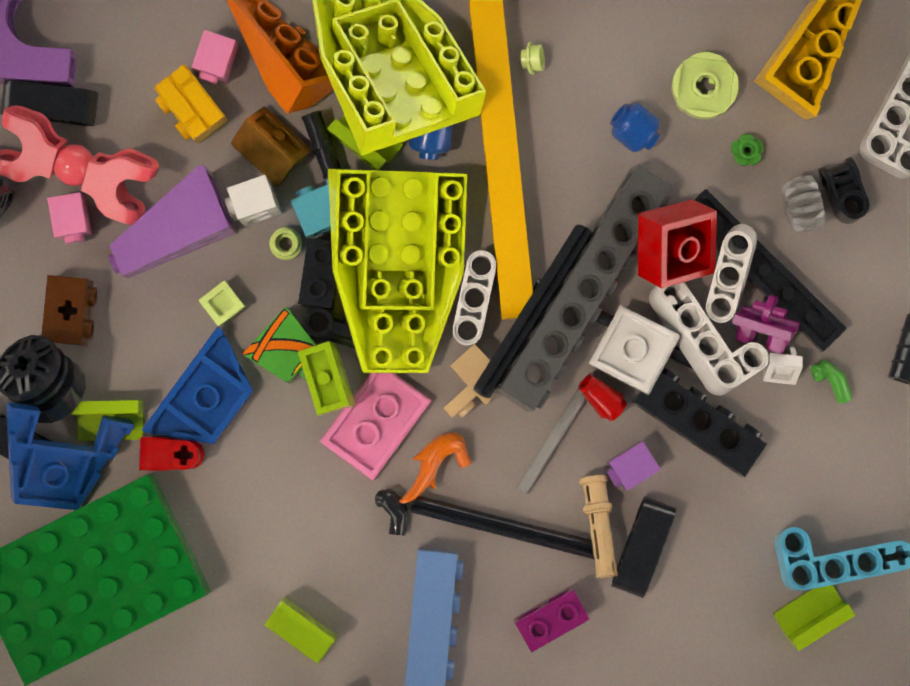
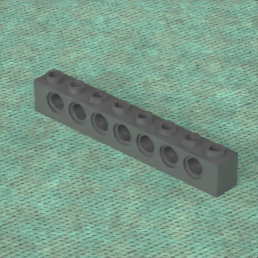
M640 164L629 170L592 230L591 239L495 390L496 392L526 411H534L536 407L539 409L543 407L550 396V391L547 389L553 379L559 380L568 366L564 361L571 351L576 352L584 341L585 335L582 332L588 323L593 324L600 315L602 307L599 305L604 296L607 295L609 297L619 283V279L616 277L622 267L626 269L636 256V252L633 249L638 243V214L632 210V199H638L642 203V212L665 207L670 200L667 194L672 185ZM616 226H620L625 230L626 239L624 242H620L615 238L614 229ZM599 253L605 254L609 259L607 270L601 269L597 264ZM582 281H587L592 287L590 298H585L580 292ZM566 308L572 310L575 315V322L572 326L566 325L562 319L563 311ZM549 336L555 338L558 343V350L554 355L548 353L545 349V341ZM532 364L536 365L541 371V377L536 383L530 381L527 376V370Z

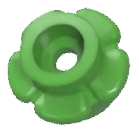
M751 134L741 135L731 145V153L734 160L741 166H753L762 158L763 144ZM749 147L750 153H746L744 149Z

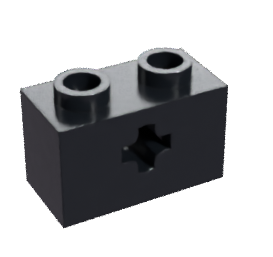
M308 238L298 304L305 307H320L334 311L337 285L332 269L331 241Z

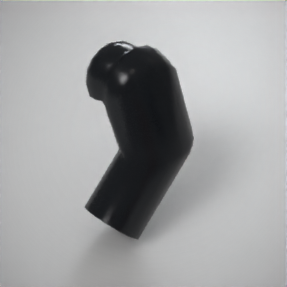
M390 489L378 491L375 495L376 505L383 507L391 516L389 534L405 536L408 514L407 504L399 503L401 497L396 491Z

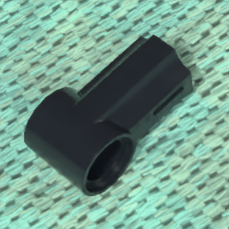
M320 307L312 308L306 313L303 324L309 335L355 349L346 316ZM319 313L326 316L328 326L324 331L315 332L309 327V319L314 314Z

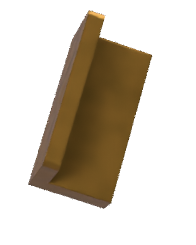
M265 106L245 119L231 141V145L277 187L285 181L291 170L304 161L311 152L310 148Z

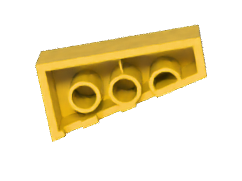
M810 0L753 82L804 120L817 117L822 97L829 87L832 79L831 74L837 59L841 56L844 41L848 31L852 28L862 0Z

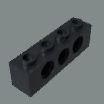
M666 368L662 369L649 395L641 391L637 392L631 403L741 477H746L767 443L760 439L763 435L760 431L747 423L742 427L734 422L735 415L721 405H718L715 409L705 402L708 397L692 386L689 390L678 384L680 378ZM670 392L677 393L681 398V405L676 411H670L664 403L666 395ZM700 410L708 416V424L702 430L695 428L692 423L693 415ZM726 429L733 431L736 437L735 444L730 448H725L720 443V435Z

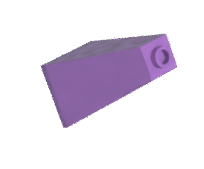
M204 165L196 167L109 245L113 254L108 255V258L116 274L120 272L123 277L130 278L237 234L212 173Z

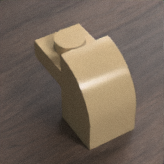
M475 343L450 365L451 369L467 385L464 390L443 408L451 418L456 414L460 418L464 417L476 406L472 401L476 396L486 406L494 395L493 393L491 398L487 399L473 390L476 382L490 362Z

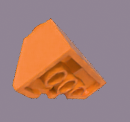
M226 0L268 91L286 114L311 108L334 90L321 61L319 48L304 37L307 33L299 25L296 28L290 26L281 18V11L268 0Z

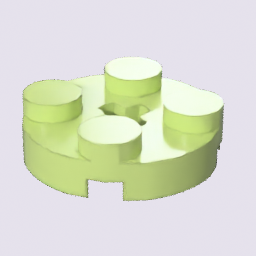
M700 52L684 60L677 68L672 79L671 89L676 106L680 111L685 112L690 117L707 120L724 114L732 105L738 94L739 81L735 70L732 69L727 60L722 56L711 52ZM704 77L708 78L709 84L714 85V89L709 90L707 95L701 94V90L696 88V83H701Z

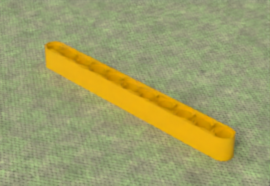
M469 0L476 75L486 90L480 117L501 319H517L533 294L503 0Z

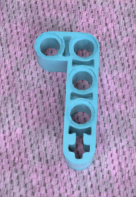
M791 527L780 531L774 540L782 581L792 591L810 590L904 571L910 568V544L905 541H893L814 557L810 538L799 527ZM788 534L795 535L799 540V548L796 552L789 551L785 546V538ZM901 552L902 559L883 562V555ZM861 554H865L870 558L871 566L867 572L862 571L858 566L857 560ZM829 560L834 561L839 567L838 575L834 579L830 578L825 572V565ZM797 566L803 568L807 574V579L803 585L797 584L792 578L793 570Z

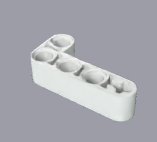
M910 53L906 57L859 147L863 159L900 179L910 177V170L902 167L900 162L902 154L910 156V142L902 138L910 124V96L906 95L902 90L903 82L910 83ZM888 110L898 113L900 117L899 125H893L888 121L886 115ZM872 139H879L883 142V154H877L872 150Z
M685 282L662 289L655 286L651 290L649 302L667 329L679 334L678 347L710 393L719 396L724 395L752 378L767 366L769 354L764 346L759 343L751 342L733 353L730 351ZM667 292L671 294L668 297L665 295ZM679 305L680 308L675 311L674 308ZM681 316L687 317L690 320L692 328L682 323ZM699 343L708 347L710 356L705 355L700 350ZM744 355L749 356L753 360L754 367L749 366L745 362ZM718 371L727 375L728 383L720 380Z

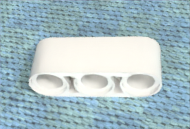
M739 224L731 228L722 242L706 302L707 315L711 320L718 323H724L733 318L743 295L757 244L756 232L746 224ZM741 235L745 237L748 247L745 249L735 247L732 242V236ZM724 268H735L739 273V279H728L724 275ZM715 299H726L730 303L731 309L728 311L720 310L716 306Z
M484 250L472 253L466 263L453 324L454 339L463 346H472L480 340L496 271V261L491 253ZM478 258L487 259L491 265L490 271L485 275L476 274L472 269L474 260ZM471 290H477L483 294L484 302L477 308H472L465 302V295ZM464 322H470L476 326L477 334L471 340H464L458 334V328Z

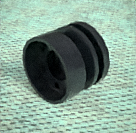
M30 335L21 338L9 346L0 357V392L13 403L37 406L40 410L38 423H53L62 420L73 412L82 400L86 389L85 375L81 368L64 355L63 351L56 347L50 339L42 335Z

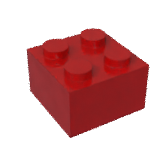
M691 199L638 213V276L662 289L714 274L716 269L717 211Z

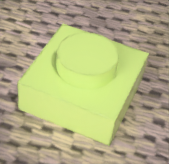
M225 280L198 300L218 327H221L246 307Z

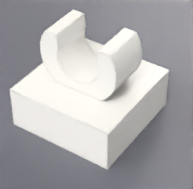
M790 347L788 355L770 351L768 364L763 369V381L796 385L803 368V356H796L795 347Z

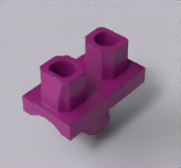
M769 295L766 303L755 300L752 307L743 305L740 312L734 314L732 324L737 325L736 339L738 341L748 344L756 341L758 332L767 334L769 337L766 348L769 351L782 354L790 340L798 332L800 322L785 318L787 309L777 307L778 297Z

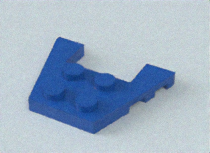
M7 402L6 415L11 499L15 504L69 510L79 509L101 477L99 472L108 459L114 458L119 450V443L125 434L129 435L135 424L131 419L103 415L92 447L35 440L33 436L40 415L38 407Z

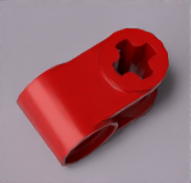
M140 437L139 470H188L199 467L204 461V448L197 441L170 439L169 437ZM188 450L193 452L194 456L192 459L186 460V458H181V451Z

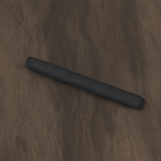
M577 224L573 228L476 382L473 390L480 396L489 399L498 387L591 239L592 232L587 227Z
M418 496L412 501L411 512L594 559L592 540L422 496Z

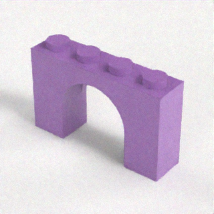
M0 0V84H4V80H15L75 88L77 55L71 49L33 47L22 43L14 29V15L21 0Z

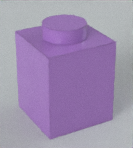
M639 441L607 461L610 469L606 473L616 488L622 486L624 490L628 491L661 469L645 443Z

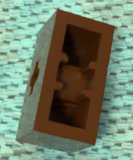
M47 275L42 336L57 344L87 346L88 339L92 340L94 334V320H90L91 307L96 306L98 296L97 287H93L94 281L85 278ZM71 306L77 308V314L69 316L64 313L65 308H71Z

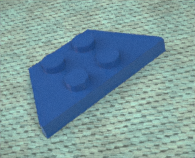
M217 327L147 421L142 431L209 444L217 442L254 391L221 328Z

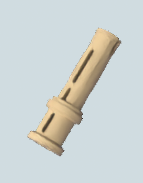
M594 475L579 479V485L583 486L585 506L582 507L583 513H585V516H588L590 523L596 578L618 576L609 513L612 512L613 506L612 503L608 502L606 483L609 481L608 475Z

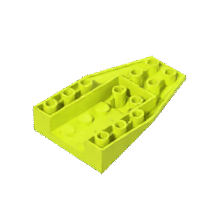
M312 0L320 58L361 156L480 116L486 90L442 18L422 0Z
M328 169L332 269L363 373L429 372L464 274L468 174Z

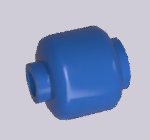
M639 103L624 104L610 121V124L613 126L612 136L632 152H638L643 148L651 149L660 137V134L657 132L660 124L659 119Z
M453 125L409 139L410 148L419 152V158L438 160L439 154L446 153L451 149Z

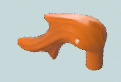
M446 432L437 436L413 457V460L421 461L420 471L414 484L400 499L399 503L413 501L428 486L436 489V472L441 462L448 455L455 454L460 468L469 466L472 463L466 449L465 440L459 433Z

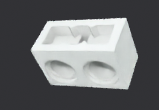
M266 175L227 188L230 197L224 199L228 212L235 221L239 220L245 227L282 214L273 185Z

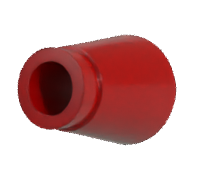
M591 374L587 375L578 386V390L601 419L606 418L608 421H614L623 413L627 406V401L623 399V393Z

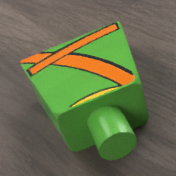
M284 307L243 354L290 384L298 375L306 381L298 351L316 346L317 344L292 311Z

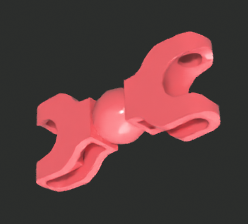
M18 105L4 109L2 125L19 137L22 143V152L10 149L0 150L1 176L16 182H23L39 175L50 179L56 174L58 180L66 185H82L81 191L89 194L94 199L99 211L110 219L133 225L145 214L144 203L129 194L125 187V180L150 181L157 175L159 168L157 160L131 148L120 150L113 155L98 152L93 157L91 152L82 145L72 144L66 146L68 140L57 135L52 123L44 114Z

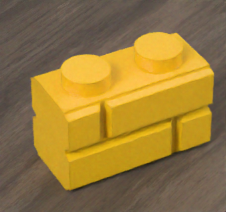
M186 64L180 66L169 77H166L154 87L155 91L159 94L154 100L166 115L172 111L179 121L174 126L186 141L192 137L197 144L201 143L228 121Z

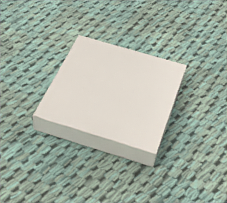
M620 305L589 364L649 395L680 336Z

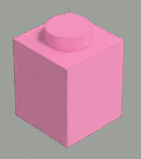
M204 30L192 64V69L196 74H199L198 79L212 85H217L218 81L227 83L239 49L238 43L234 39Z
M78 192L47 198L54 238L64 240L65 244H76L84 242V236L93 235L87 196Z

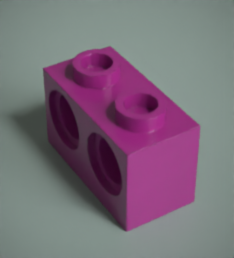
M572 587L565 589L514 618V622L531 653L590 620Z

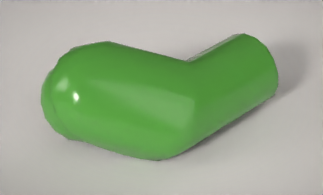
M820 360L819 364L811 366L810 373L815 381L821 382L826 379L831 384L837 403H846L853 398L846 376L841 370L826 360Z

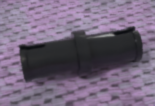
M318 110L302 116L301 119L311 141L310 151L311 153L315 152L323 179L325 180L328 179V169H341L333 147L336 144L333 137L330 138L322 112Z

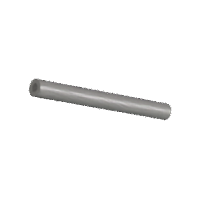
M578 389L517 485V488L524 493H529L585 403L586 398Z

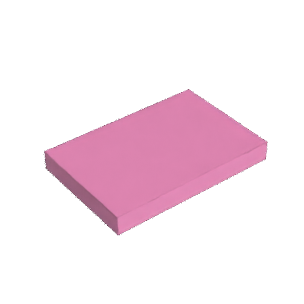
M370 373L353 395L356 406L344 408L320 440L323 445L371 480L376 478L431 402L429 398L395 373Z

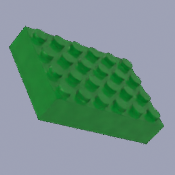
M154 473L147 474L0 548V637L24 686L212 592Z

